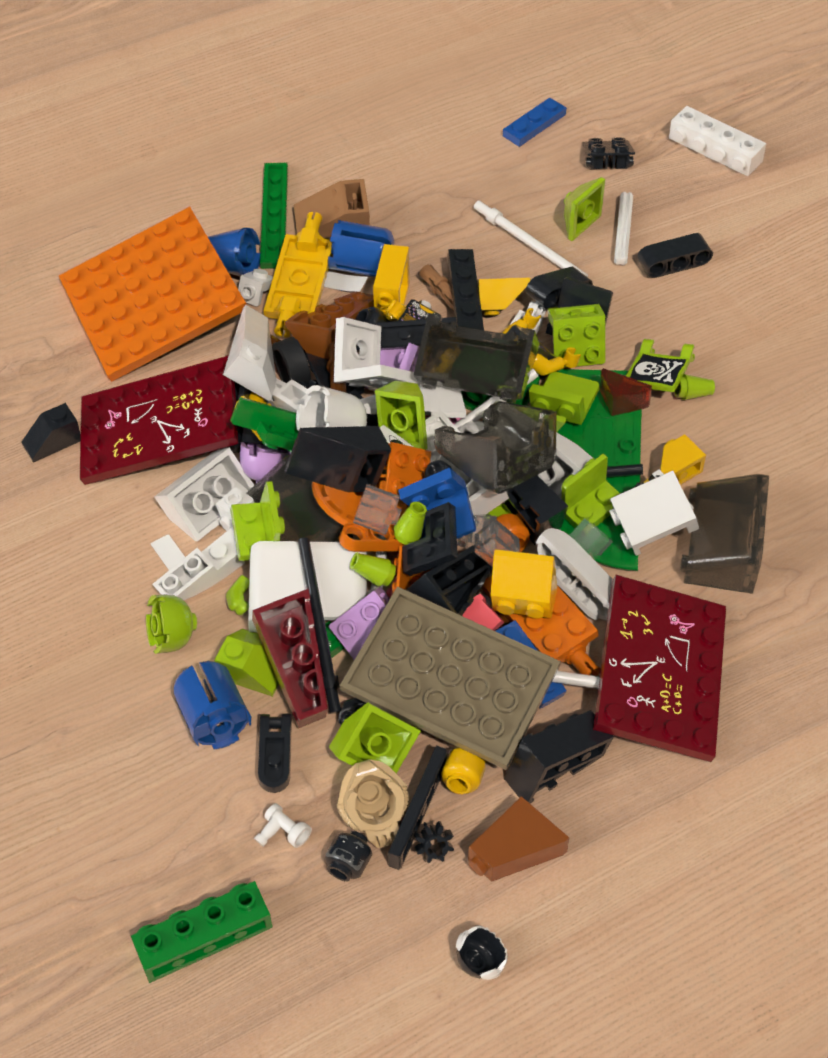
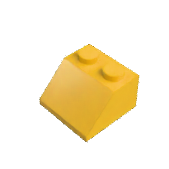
M495 549L491 584L493 610L505 615L514 613L528 615L536 619L542 617L552 618L558 589L554 556Z

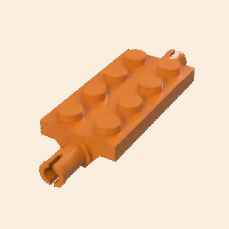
M495 549L489 551L492 557L486 553L492 563ZM492 575L486 579L482 586L483 591L490 599ZM558 585L552 618L542 617L536 619L528 615L514 613L505 615L510 622L516 620L539 652L561 662L572 664L580 674L597 676L600 673V667L586 654V647L589 642L598 637V630Z

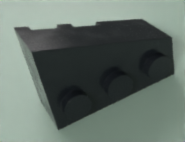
M513 453L491 467L502 480L509 497L502 504L509 513L517 515L525 524L530 534V540L534 545H536L537 539L545 530L550 528L559 530L562 527L568 505L529 467L524 459H520Z
M476 543L459 553L458 559L439 565L425 573L406 591L462 616L472 604L473 597L491 573L493 563L481 546Z
M591 710L580 715L573 714L566 721L558 725L551 724L542 732L524 736L519 742L517 752L504 780L519 798L522 796L531 804L534 802L533 797L535 793L544 787L551 791L558 786L555 780L570 771L574 776L603 757L614 736L593 730L595 714Z

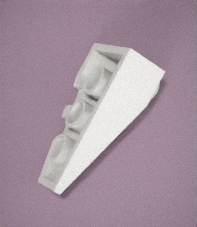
M433 374V379L424 378L419 380L418 386L423 394L425 415L432 416L441 410L448 418H466V409L457 381L449 379V375ZM375 395L360 399L364 404L366 414H377Z

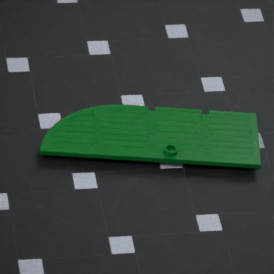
M561 369L556 371L599 383V391L582 425L566 421L557 433L577 444L592 458L596 459L602 454L608 457L607 467L640 464L642 388L623 386V380L628 371ZM640 475L608 477L606 481L622 494L633 489L640 482ZM611 515L585 536L564 518L562 527L559 530L571 536L596 562L618 569L638 571V555H635L632 548L626 549L620 536L625 531L621 524L615 525Z

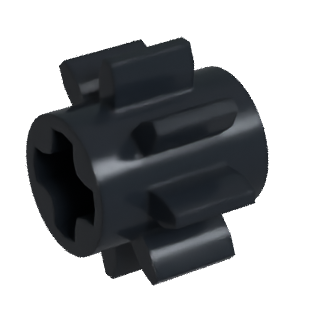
M438 821L436 825H428L424 822L422 831L414 833L416 840L420 842L414 848L418 855L425 852L427 863H430L432 859H440L444 862V856L447 852L454 851L452 844L448 842L454 836L450 829L443 832L441 821ZM437 839L438 843L432 845L430 841Z

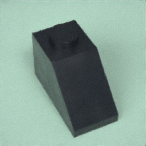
M66 403L41 413L21 441L32 462L34 463L80 442L81 434L77 419Z

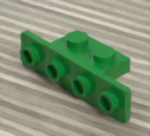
M243 397L239 398L230 419L234 425L257 431L263 444L272 449L281 447L291 452L299 432L296 426L297 413Z

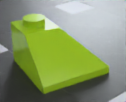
M600 177L581 184L573 192H569L564 199V219L570 241L575 240L601 217L605 188L604 178Z
M393 381L376 389L378 426L385 425L412 446L427 450L424 399L418 384Z
M242 628L226 637L215 658V662L227 667L236 685L273 697L279 683L258 633Z
M368 702L344 720L329 748L338 759L352 766L359 762L376 760L385 763L397 773L421 730Z

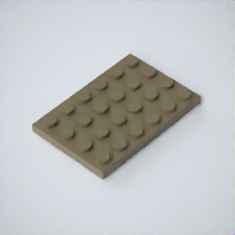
M397 586L342 680L340 691L365 703L369 702L415 727L507 770L518 749L520 740L524 737L560 668L561 661Z

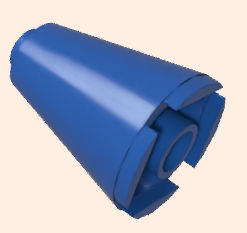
M245 227L207 236L229 274L241 277V275L259 268L260 253H256V245H260V242L253 228Z

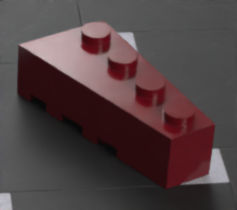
M308 588L252 610V621L298 729L326 718L328 710Z

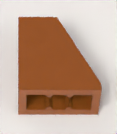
M521 796L469 846V865L479 876L485 875L492 882L563 856L568 850L569 837Z

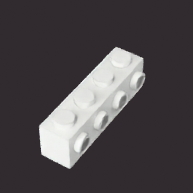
M686 106L671 120L669 139L739 173L749 176L763 162L767 143L689 106Z

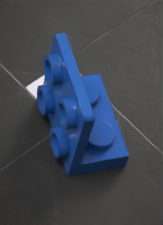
M451 468L399 489L400 499L408 506L412 502H420L426 506L427 510H430L447 502L454 505L456 508L457 539L476 531L477 528L465 480ZM425 520L420 539L426 537Z

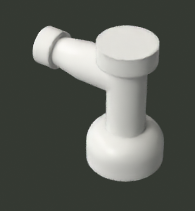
M275 803L265 813V819L269 822L254 839L264 847L268 842L267 840L282 828L288 833V842L295 848H298L308 840L312 828L305 822L296 824L282 812L283 808Z

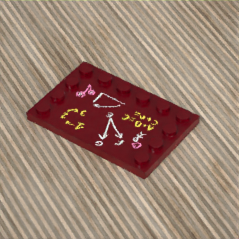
M229 355L81 396L80 480L83 484H91L238 444L237 425L232 424L230 421L236 405L235 381L223 375Z
M615 575L611 584L593 730L712 762L716 757L726 606Z

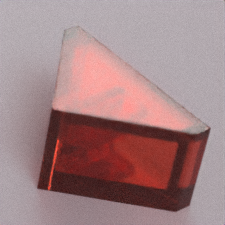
M605 368L601 370L600 392L612 416L649 407L652 385Z

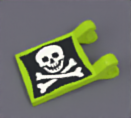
M644 339L638 356L623 380V386L675 392L690 362L695 360V354H693L695 346L693 344H684L680 357L655 354V349H652L654 340Z

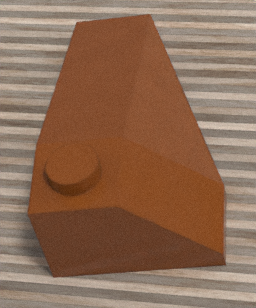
M361 292L350 293L334 299V304L317 305L314 312L308 313L303 310L296 313L285 321V327L298 340L306 353L329 360L328 346L335 341L336 318L346 317L355 320L361 310L374 307V296Z

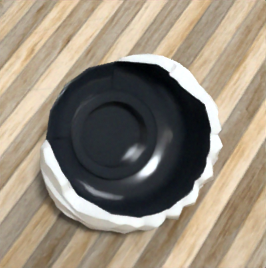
M480 925L472 927L459 935L456 948L457 959L461 969L475 978L485 980L497 978L504 969L508 957L507 949L504 948L501 938L496 937L495 932H490L488 927L484 928V926Z

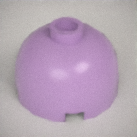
M242 442L240 447V465L243 472L249 478L256 480V485L265 486L268 481L278 482L288 476L285 473V468L291 452L287 449H272L260 444L248 443V446H246Z

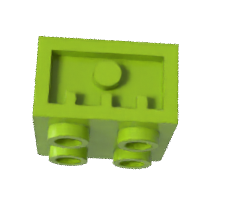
M599 304L548 309V319L553 328V354L556 357L564 358L566 349L573 347L576 349L574 355L581 354L577 366L605 363V314Z
M604 454L596 459L589 460L581 471L576 475L568 476L562 483L561 499L568 505L565 519L583 536L611 515L609 510L614 509L610 499L620 495L606 481L608 457Z
M272 481L266 482L260 503L231 505L230 512L239 561L250 560V549L254 543L259 541H280V535L284 534V519L279 517L277 510L280 507L279 492L274 491Z

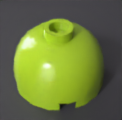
M168 594L152 595L147 606H153L152 614H146V630L150 646L156 644L157 648L153 651L155 654L178 651L186 646L192 636V632L197 628L196 614L191 613L188 604L180 597Z

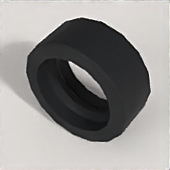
M290 337L273 343V359L281 381L288 383L292 379L297 383L301 381L309 383V380H311L309 364L298 340Z

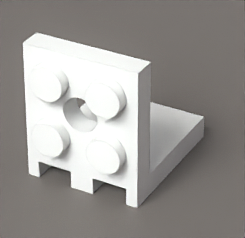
M346 317L336 318L335 383L347 382L349 386H366L368 390H376L393 381L418 384L419 373L380 365L381 326ZM356 345L360 348L359 354L357 353Z

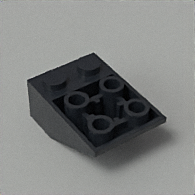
M379 426L300 428L288 459L285 473L348 493L371 492L376 488L391 448Z

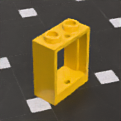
M384 244L373 286L374 307L386 313V309L394 299L405 305L410 284L409 247L389 244Z

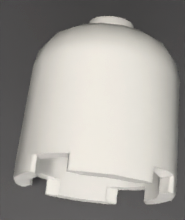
M316 385L307 389L305 394L308 396L305 399L304 405L299 404L297 407L296 426L298 431L300 428L352 427L366 426L367 424L366 409L360 399L352 394Z

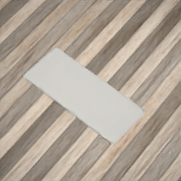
M169 534L151 543V546L168 570L185 558Z

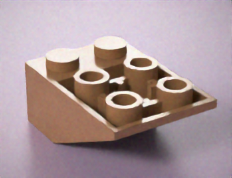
M364 179L339 181L294 204L297 234L305 227L309 212H313L312 219H314L315 212L322 215L323 219L318 232L323 238L331 237L334 224L338 223V220L370 225Z

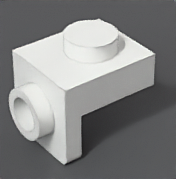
M254 269L249 273L241 275L238 290L245 302L259 306L263 292L270 289L273 276L268 275V272L262 269Z
M237 487L233 488L216 503L221 517L219 520L220 524L226 531L233 527L230 512L231 505L255 503L252 497Z

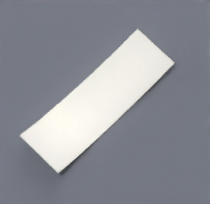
M328 271L324 287L360 292L368 277Z

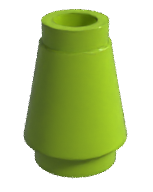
M684 374L674 395L676 398H681V400L713 395L715 382L713 379Z
M412 502L394 525V536L400 543L407 545L420 540L427 512L424 504Z
M357 552L350 561V569L355 570V572L378 587L381 585L388 586L394 578L396 567L394 564H391L389 559Z

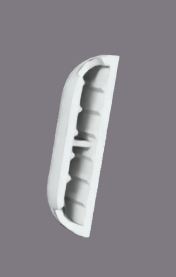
M554 528L545 530L536 541L538 555L554 556L557 585L589 617L594 620L598 618L607 620L613 579L567 533Z

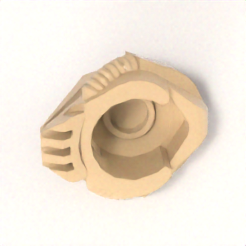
M376 760L359 762L347 771L342 780L337 809H339L338 812L342 820L350 828H353L354 831L360 830L363 832L367 839L377 848L392 845L399 830V821L405 816L408 809V787L385 763Z

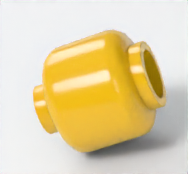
M455 748L449 752L441 772L442 781L449 790L456 794L472 793L479 788L486 769L485 760L461 748Z

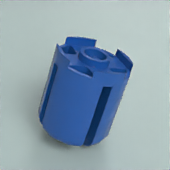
M338 220V223L334 224L330 242H332L331 253L333 257H328L329 269L376 277L384 244L394 245L392 232L387 228Z
M209 660L199 662V667L204 677L205 689L212 703H210L193 666L183 670L175 680L174 695L197 746H199L198 743L212 745L213 749L216 750L239 740L238 734L245 728L246 724L249 723L251 725V715L227 667Z

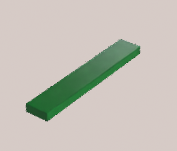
M264 163L260 250L261 269H276L286 235L288 163Z

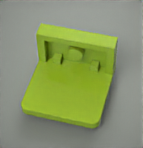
M553 372L549 374L544 386L532 384L529 390L531 408L566 417L568 422L582 425L599 391V383L560 372Z

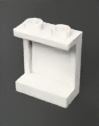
M674 471L610 499L614 509L609 510L616 526L622 525L625 531L620 534L627 550L632 548L636 556L641 554L639 550L641 547L685 527L688 533L699 529L696 516Z

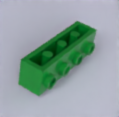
M253 881L249 884H238L230 892L222 896L209 897L203 900L199 906L188 911H177L161 923L143 926L136 934L131 935V939L148 982L151 983L273 928L269 910L256 882Z

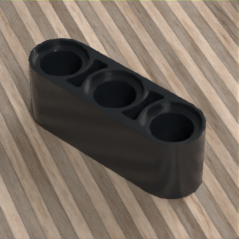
M693 233L645 246L639 251L637 257L650 278H657L705 265L712 259L713 251L700 233Z
M574 266L535 276L528 283L526 294L547 309L558 306L563 280L566 277L593 285V282Z

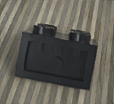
M566 277L563 280L557 308L599 304L605 314L606 327L613 292ZM549 322L545 334L553 336V328Z

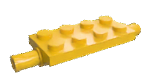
M313 212L307 214L305 227L298 234H286L263 310L264 316L267 318L278 319L274 333L279 337H282L283 330L285 331L284 338L289 337L291 334L285 327L286 320L303 310L308 313L316 311V306L319 305L329 269L328 257H332V242L320 236L318 231L323 217L315 212L314 219H312Z

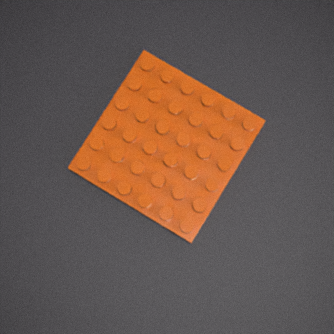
M190 206L59 275L65 291L111 382L242 313L243 307L247 305Z

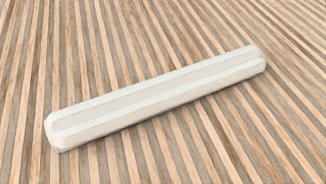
M622 192L620 195L614 263L616 265L621 264L624 266L627 264L633 194L631 192Z

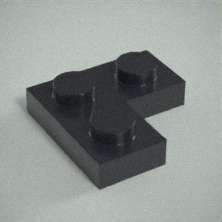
M447 502L427 510L425 515L426 537L402 546L403 573L413 576L458 559L456 508L451 503Z

